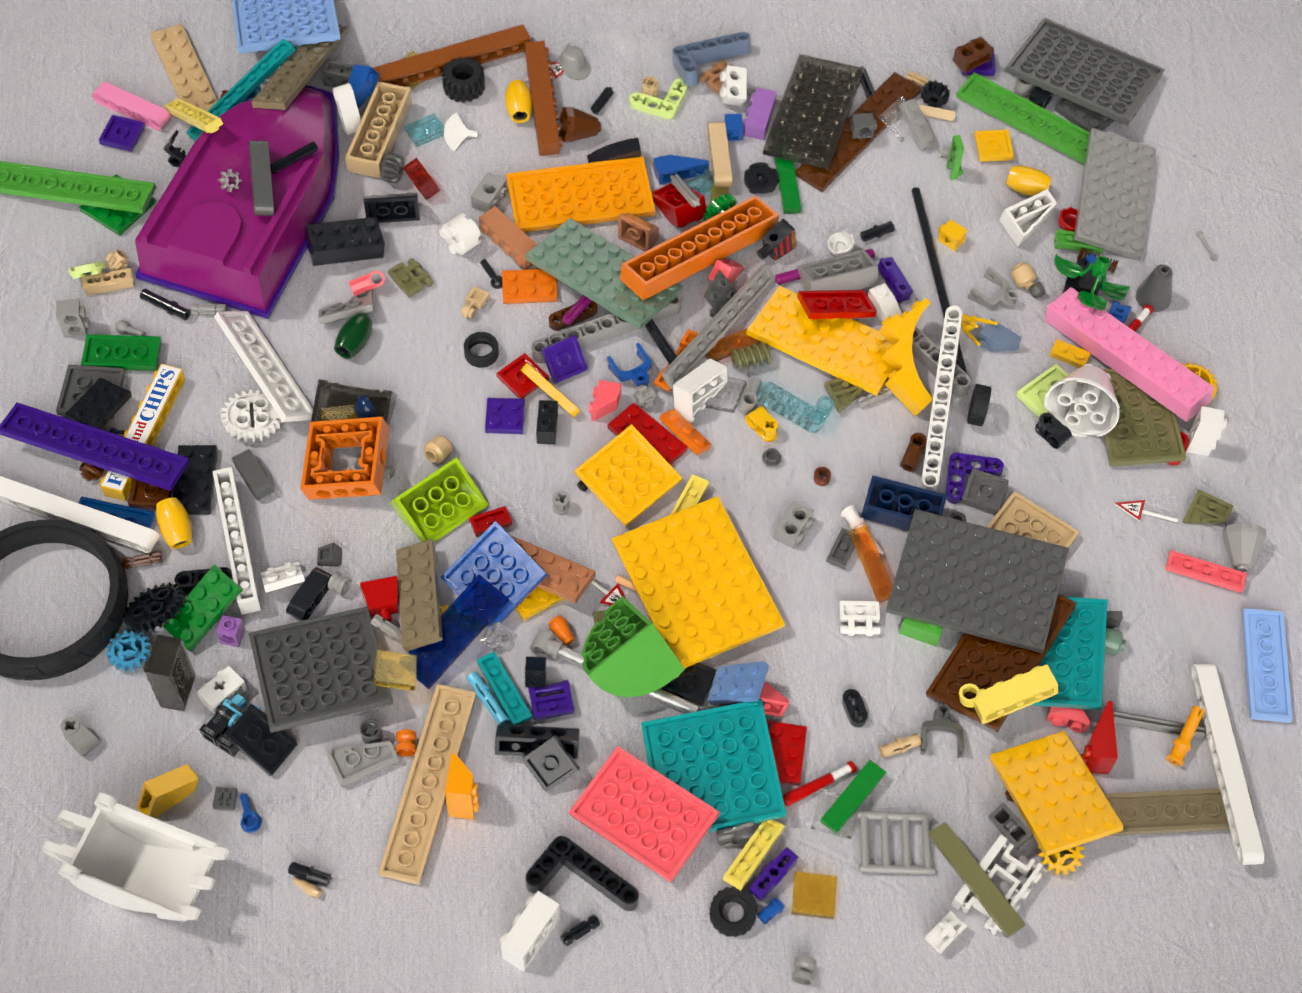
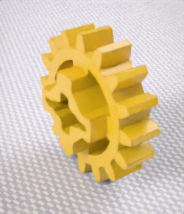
M1075 846L1073 847L1074 850L1071 848L1063 850L1066 854L1060 856L1059 852L1051 854L1053 862L1048 856H1045L1043 851L1037 857H1043L1044 860L1041 864L1048 865L1046 871L1054 869V875H1058L1060 871H1062L1063 875H1067L1068 870L1070 872L1075 871L1074 865L1077 867L1081 866L1078 859L1084 858V855L1080 854L1084 847ZM1066 859H1073L1070 864L1063 866Z

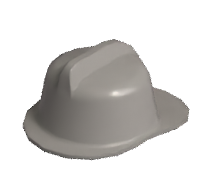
M567 44L558 57V62L565 74L575 80L588 77L590 66L584 57L583 51L579 47Z

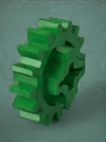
M721 194L718 199L715 198V201L709 204V208H706L707 212L703 214V220L706 221L736 206V199L731 194Z

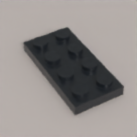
M178 445L177 454L189 458V464L175 484L172 497L177 498L182 503L188 515L211 514L214 490L212 471L216 470L217 445Z

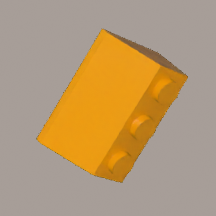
M451 753L445 789L449 817L474 819L475 812H479L480 807L479 791H477L478 783L474 782V775L455 753Z

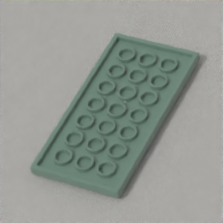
M571 218L525 255V260L639 330L673 301L678 293H682L684 288L683 285L676 283L643 301L620 280L622 263L634 258V256Z

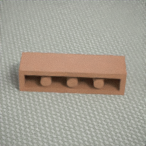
M496 206L479 217L480 231L483 234H487L495 245L500 246L506 255L513 258L518 266L527 270L534 265L525 260V255L537 244Z

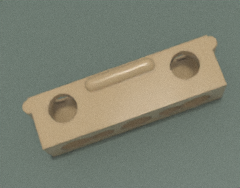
M132 268L81 278L82 288L87 295L134 287Z

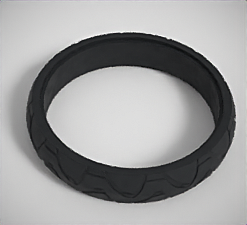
M46 519L19 523L0 531V560L15 551L37 544H68L79 547L100 560L108 570L110 581L106 606L98 621L82 638L62 650L43 656L14 657L0 653V676L29 681L65 675L94 659L110 643V639H113L118 632L128 605L126 572L113 548L92 530L71 522Z

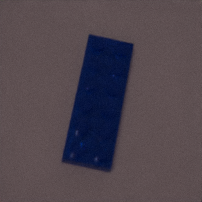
M478 574L441 615L443 640L408 651L398 664L429 690L508 603L509 598Z

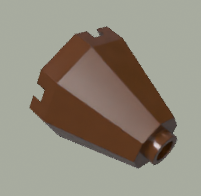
M574 107L562 108L560 123H562L560 136H562V142L568 143L596 136L601 131V122H599L597 117Z

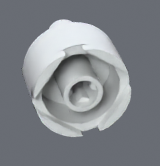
M464 213L458 214L443 224L442 229L439 230L442 238L449 244L448 248L452 254L458 253L463 255L481 243V240L478 239L481 236L478 227L471 218L467 220L464 217L466 216Z

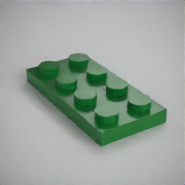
M87 334L81 365L124 368V370L156 371L162 343L161 336Z
M213 565L185 598L186 602L183 603L185 607L180 608L181 613L175 614L176 618H170L169 624L165 623L162 627L188 651L192 652L243 589L218 566Z

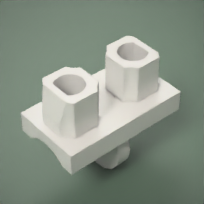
M950 911L926 935L925 940L941 954L962 933L967 925Z

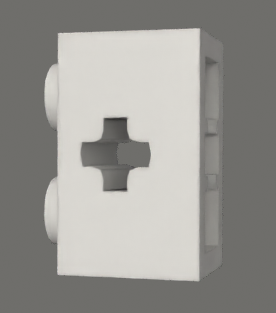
M228 666L220 670L210 682L204 683L199 691H197L200 701L215 715L226 699L231 701L237 694L241 696L247 691L245 681Z

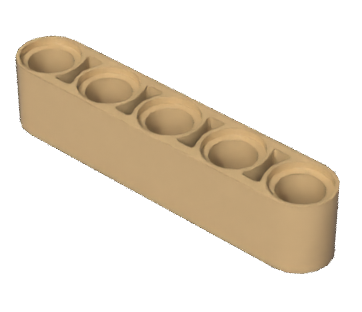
M708 122L707 135L714 187H732V171L725 122Z

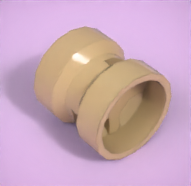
M653 76L645 77L642 80V94L657 98L659 92L658 79Z

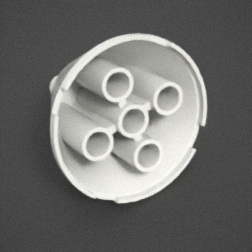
M1085 364L1053 384L1047 391L1044 399V408L1047 409L1048 413L1054 415L1063 425L1067 426L1072 435L1087 438V435H1097L1098 437L1107 434L1116 426L1120 416V408L1110 381V374L1098 367H1094L1092 364Z

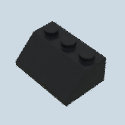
M418 193L364 196L363 198L366 218L377 217L378 223L420 220Z

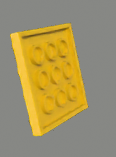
M632 424L574 470L576 476L624 527L628 526L682 481V477Z

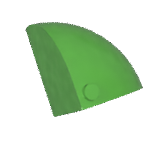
M623 596L604 612L605 617L601 622L595 623L586 638L582 650L584 662H582L583 669L594 684L610 694L622 697H636L652 693L668 684L671 680L676 679L685 670L653 623Z

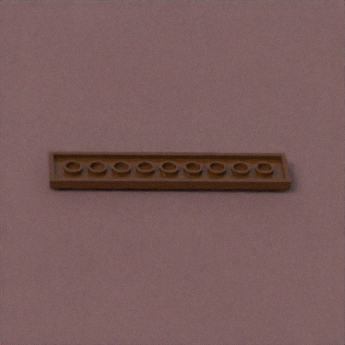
M894 72L874 92V95H871L853 113H872L873 120L877 122V130H874L873 138L852 139L850 116L795 170L796 177L823 192L901 113L898 106L903 102L916 98L921 93L922 88Z

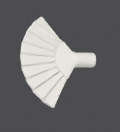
M457 113L447 120L444 127L445 141L450 149L455 151L467 137H477V131L468 130Z

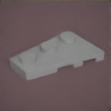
M366 291L367 295L360 298L357 295L353 296L345 304L338 302L320 309L318 313L320 324H330L339 319L347 320L356 313L369 314L374 309L373 291Z

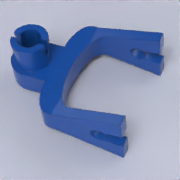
M636 343V349L638 350L636 354L644 363L632 370L620 371L611 356L607 357L608 369L619 381L632 380L636 384V388L642 384L648 387L649 375L647 372L652 368V363L640 343Z

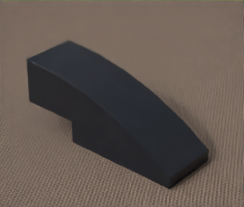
M638 137L615 142L587 155L588 163L641 157V147Z

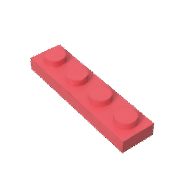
M1172 550L1169 552L1165 567L1167 571L1242 593L1244 590L1247 573Z

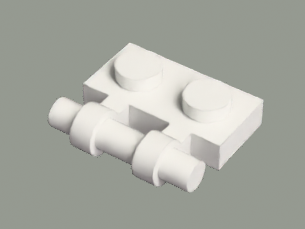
M299 562L284 563V566L270 567L266 571L260 572L265 591L270 592L304 582Z
M879 601L839 602L840 622H848V626H840V634H848V636H854V634H865L866 636H872V634L880 635V627L872 626V623H879L880 621ZM854 622H865V626H855Z

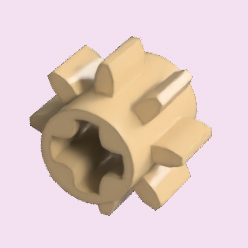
M111 250L105 259L108 261L107 267L112 271L126 269L129 263L127 261L128 256L121 250H116L115 253Z

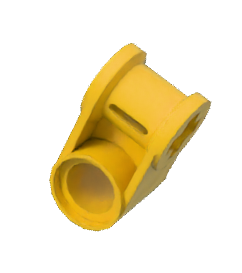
M759 406L745 416L747 425L764 441L772 442L777 438L778 422L763 406Z

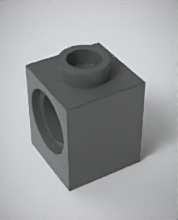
M872 113L852 114L850 123L852 139L873 138L874 130H877V122L873 120Z

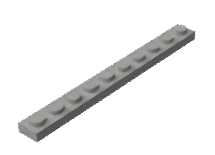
M763 264L664 370L661 375L670 389H673V384L692 371L773 282L775 277L767 264Z

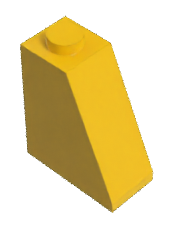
M186 764L145 781L137 803V809L140 813L152 818L158 817L195 791L199 780L197 773Z

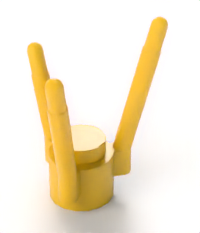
M962 314V332L967 334L978 346L981 345L980 342L970 333V330L978 328L976 321L998 325L996 321Z

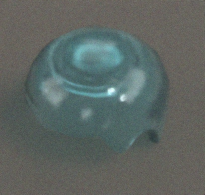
M704 169L703 174L695 173L694 179L688 182L690 188L702 195L708 193L714 185L712 173L708 169Z

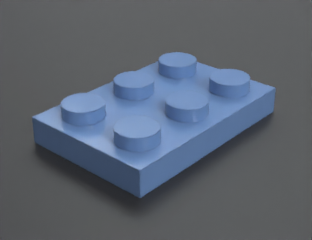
M762 661L718 666L707 702L711 705L759 701L769 665Z

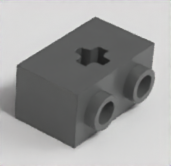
M1004 802L988 816L992 824L1014 845L1016 850H1019L1033 837V833Z

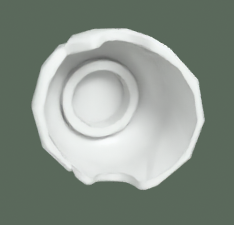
M846 231L832 234L827 241L829 252L834 256L851 253L854 248L853 235L846 233Z

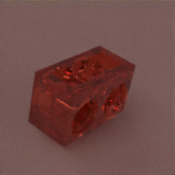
M417 157L403 167L426 201L440 191Z

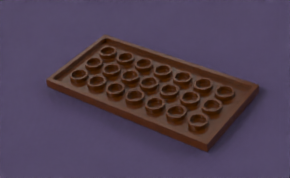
M1058 594L1043 653L964 633L928 688L926 696L939 703H943V705L947 704L951 709L982 724L974 707H965L961 704L959 697L960 688L965 684H974L979 690L988 689L997 682H1005L1017 674L1027 673L1034 667L1039 666L1076 608V602ZM973 692L964 694L966 699H973L976 696ZM1009 714L982 725L998 732Z

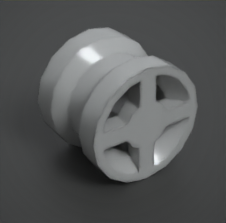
M336 571L329 579L327 587L332 591L336 590L339 595L343 596L349 590L352 579L343 577L340 572Z

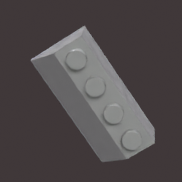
M865 250L798 266L804 291L859 290L878 285V266Z

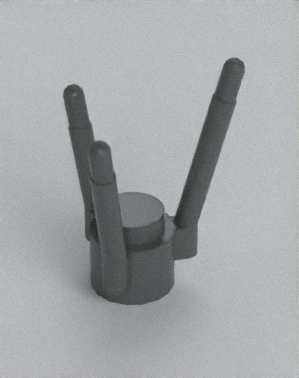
M751 821L732 828L717 829L716 834L719 845L725 844V849L731 847L744 848L747 843L732 842V840H736L734 832L753 826L754 822Z

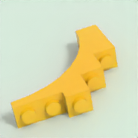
M927 298L921 302L917 300L910 307L912 310L909 313L906 310L900 316L897 313L892 318L888 316L882 321L883 326L879 330L891 343L884 349L886 353L882 358L894 370L887 376L889 380L885 385L914 416L918 415L933 401L932 396L925 389L917 374L912 353L913 333L916 323L922 312L931 303Z

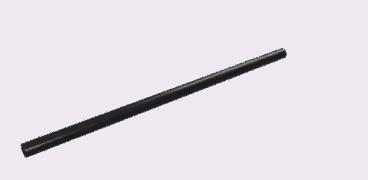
M915 187L911 192L942 314L945 319V312L950 307L920 188ZM959 343L956 364L967 373Z

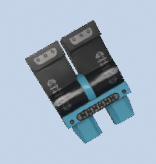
M239 694L232 698L231 701L226 699L207 724L204 723L199 729L203 738L232 757H235L239 749L223 735L244 712L242 708L246 705L247 701Z

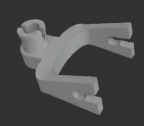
M989 266L984 278L1001 286L1000 292L994 298L988 299L973 287L968 296V299L989 309L996 307L998 304L1006 309H1011L1016 304L1018 293L1013 289L1008 290L1009 281Z

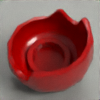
M1073 207L1062 209L1057 219L1061 230L1075 232L1078 210Z

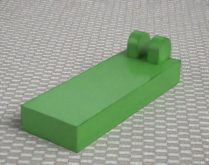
M955 135L952 138L946 168L951 170L950 180L957 179L958 176L963 174L961 160L964 145L960 135Z
M1057 229L1055 232V249L1064 248L1080 251L1081 248H1085V252L1088 250V252L1091 251V253L1094 252L1095 254H1102L1104 249L1074 240L1075 232Z

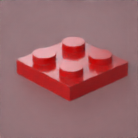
M526 353L496 373L497 378L519 399H523L539 387L521 371L526 363L532 366L547 381L549 380V376Z

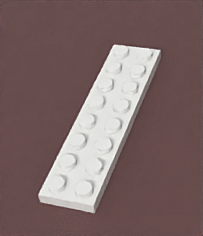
M217 312L215 319L283 422L314 420L317 414L249 312Z

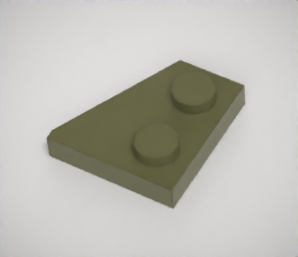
M840 378L825 382L824 388L838 413H841L865 392L863 388L852 385Z
M1198 489L1182 523L1225 524L1234 505Z

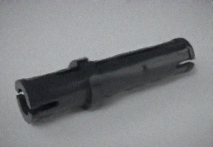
M146 288L140 292V299L165 310L169 315H176L183 320H187L191 315V310L180 306L176 301H170Z

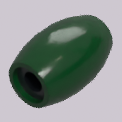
M356 313L342 325L334 344V350L339 356L351 359L364 348L372 331L373 323L371 319L362 313Z

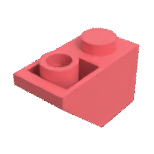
M599 380L598 387L595 386L593 390L594 402L589 404L588 412L591 413L592 421H596L617 410L621 396L620 383Z
M1049 707L1046 720L1050 721L1052 725H1063L1069 727L1074 732L1086 733L1090 720L1083 709Z

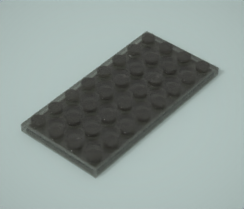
M799 54L763 148V155L830 170L861 83L864 68Z

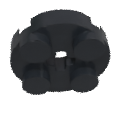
M753 163L744 172V184L752 194L774 192L779 179L777 170L774 167L773 169L769 167L767 163Z

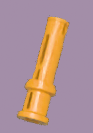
M1192 706V710L1179 737L1173 741L1174 746L1170 754L1166 755L1165 759L1169 763L1179 767L1184 765L1183 759L1186 753L1191 750L1190 742L1205 713V710L1201 709V707Z

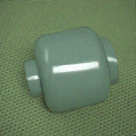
M1106 628L1105 654L1115 656L1119 651L1124 650L1126 640L1123 639L1121 631Z

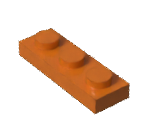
M675 409L661 414L659 419L696 455L710 449L712 444Z

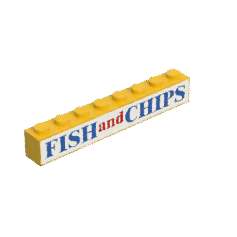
M165 364L160 365L159 369L155 371L151 385H148L146 395L140 401L139 409L136 415H133L131 425L125 431L123 437L150 446L154 445L185 381L181 368ZM108 470L106 476L101 479L100 487L104 496L126 501L131 492L134 479Z

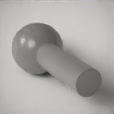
M121 320L116 324V331L119 334L129 333L135 336H146L145 331L131 327L125 320Z

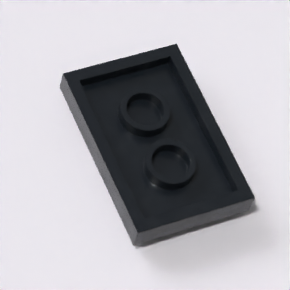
M99 378L65 413V417L101 429L132 397L131 391Z
M252 703L223 735L269 776L275 773L298 745L283 730L270 733L267 716Z

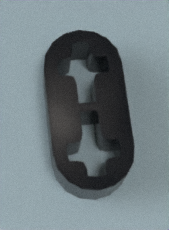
M846 690L843 693L842 705L848 720L854 727H862L866 724L868 713L861 695L857 690ZM848 696H851L852 699L855 698L854 705L851 700H848ZM855 711H857L859 716H862L861 720L854 718Z

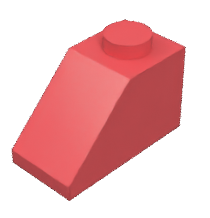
M717 259L708 279L713 281L717 272L721 270L732 284L745 267L732 259Z
M764 682L759 699H762L765 714L782 717L789 705V700L767 682Z

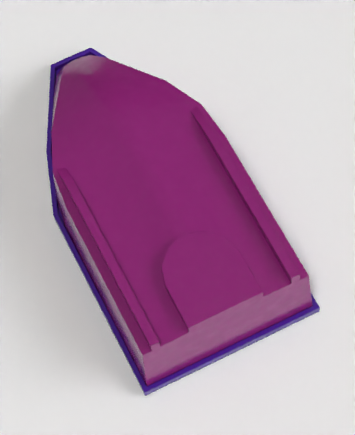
M306 85L286 110L253 108L252 100L237 104L220 115L219 118L223 125L219 126V130L213 133L202 132L135 239L139 268L135 273L136 279L217 304H225L227 307L248 311L250 314L269 319L308 248L305 239L306 225L322 223L335 199L340 158L336 101L333 92ZM249 141H268L270 165L305 145L315 142L318 146L316 152L276 174L271 172L274 214L273 216H254ZM228 169H232V173L239 172L238 178L242 180L238 184L239 189L232 187V192H228L227 187L221 189L222 184L220 181H217V179H221L222 175L220 172L227 174ZM228 177V179H229L228 184H231V181H230V180H231L232 178H231V177Z

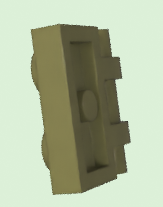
M413 258L408 260L409 266L402 262L388 270V275L408 298L423 290L422 283L428 287L434 284L429 273L424 272L422 265Z

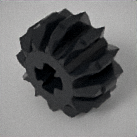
M929 80L923 86L921 92L923 103H928V106L935 108L937 106L942 108L943 105H946L950 96L948 85H943V82L939 83L937 80L934 82Z

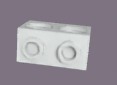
M727 65L720 74V81L722 82L720 97H722V104L742 106L747 100V68Z

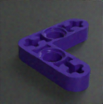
M964 453L952 454L948 462L946 500L952 504L961 502L964 494L965 473L971 474L974 468L1000 476L1004 463L1000 459ZM955 460H958V461H959V467H958V469H955V466H956ZM978 462L980 463L981 467L974 468L972 467L971 463ZM958 475L961 480L958 482L953 481L951 476ZM954 488H957V489H956V495H957V497H954V496H953V493H952V492H953V489H954Z

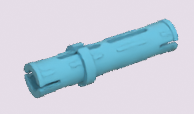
M478 672L471 673L467 677V681L475 690L476 697L482 700L497 724L506 725L510 719L491 694L490 687L485 685Z

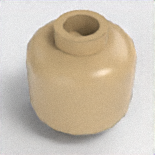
M1021 262L1011 269L1010 276L1018 288L1025 287V289H1029L1035 284L1034 281L1037 278V274L1031 264Z
M441 435L433 437L425 444V457L430 462H443L452 453L450 440Z

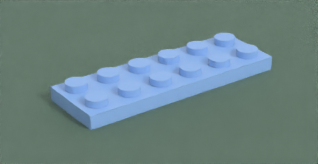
M1244 608L1242 611L1249 719L1290 723L1292 721L1284 612Z

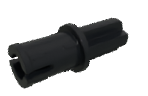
M888 221L881 225H874L873 228L862 231L860 238L864 242L876 237L879 239L882 235L894 232V224Z
M292 862L288 868L290 875L328 887L329 882L327 880H331L332 876L330 873L314 869V866L308 867L296 862Z

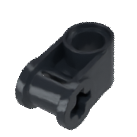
M1051 413L1041 414L1039 422L1035 426L1036 433L1045 439L1051 447L1059 449L1072 437L1070 429Z

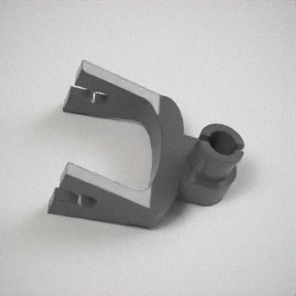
M941 703L934 711L933 720L925 721L922 724L920 755H925L927 732L939 730L948 731L957 736V758H962V752L964 751L963 727L958 723L951 722L949 705L944 704V707H942L943 703Z

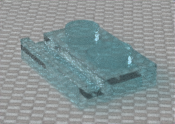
M435 113L404 126L405 132L408 133L416 147L444 135V126Z

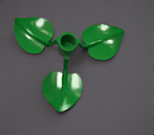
M1057 254L1055 255L1054 264L1061 274L1077 278L1078 275L1084 276L1091 269V274L1096 277L1091 294L1085 291L1078 293L1079 301L1086 306L1094 307L1100 311L1106 308L1105 299L1094 295L1098 282L1099 288L1107 296L1117 300H1123L1126 297L1130 286L1105 282L1106 272L1111 263L1108 258L1097 256L1094 264L1090 263L1089 267L1083 271L1082 267L1078 264L1063 259Z

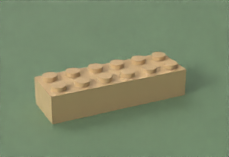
M377 82L346 154L347 171L381 178L383 160L388 153L392 152L412 104L411 88Z

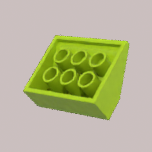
M457 457L390 501L399 517L421 542L432 539L434 542L468 520L469 517H472L489 505Z

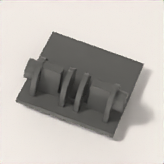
M721 270L717 272L704 294V298L712 307L709 311V315L712 318L737 292Z

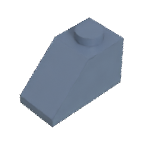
M998 323V325L986 324L979 332L977 340L982 348L990 352L1017 350L1022 337Z

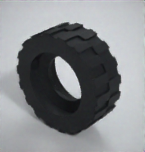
M976 383L969 405L967 424L983 426L989 407L992 387Z
M732 886L719 890L714 895L710 904V921L713 923L715 930L717 929L720 934H724L727 937L745 935L747 931L752 929V925L756 921L757 904H755L754 897L751 896L750 892L745 891L744 888L740 891ZM737 902L743 907L744 915L739 921L731 922L724 917L723 907L727 903Z

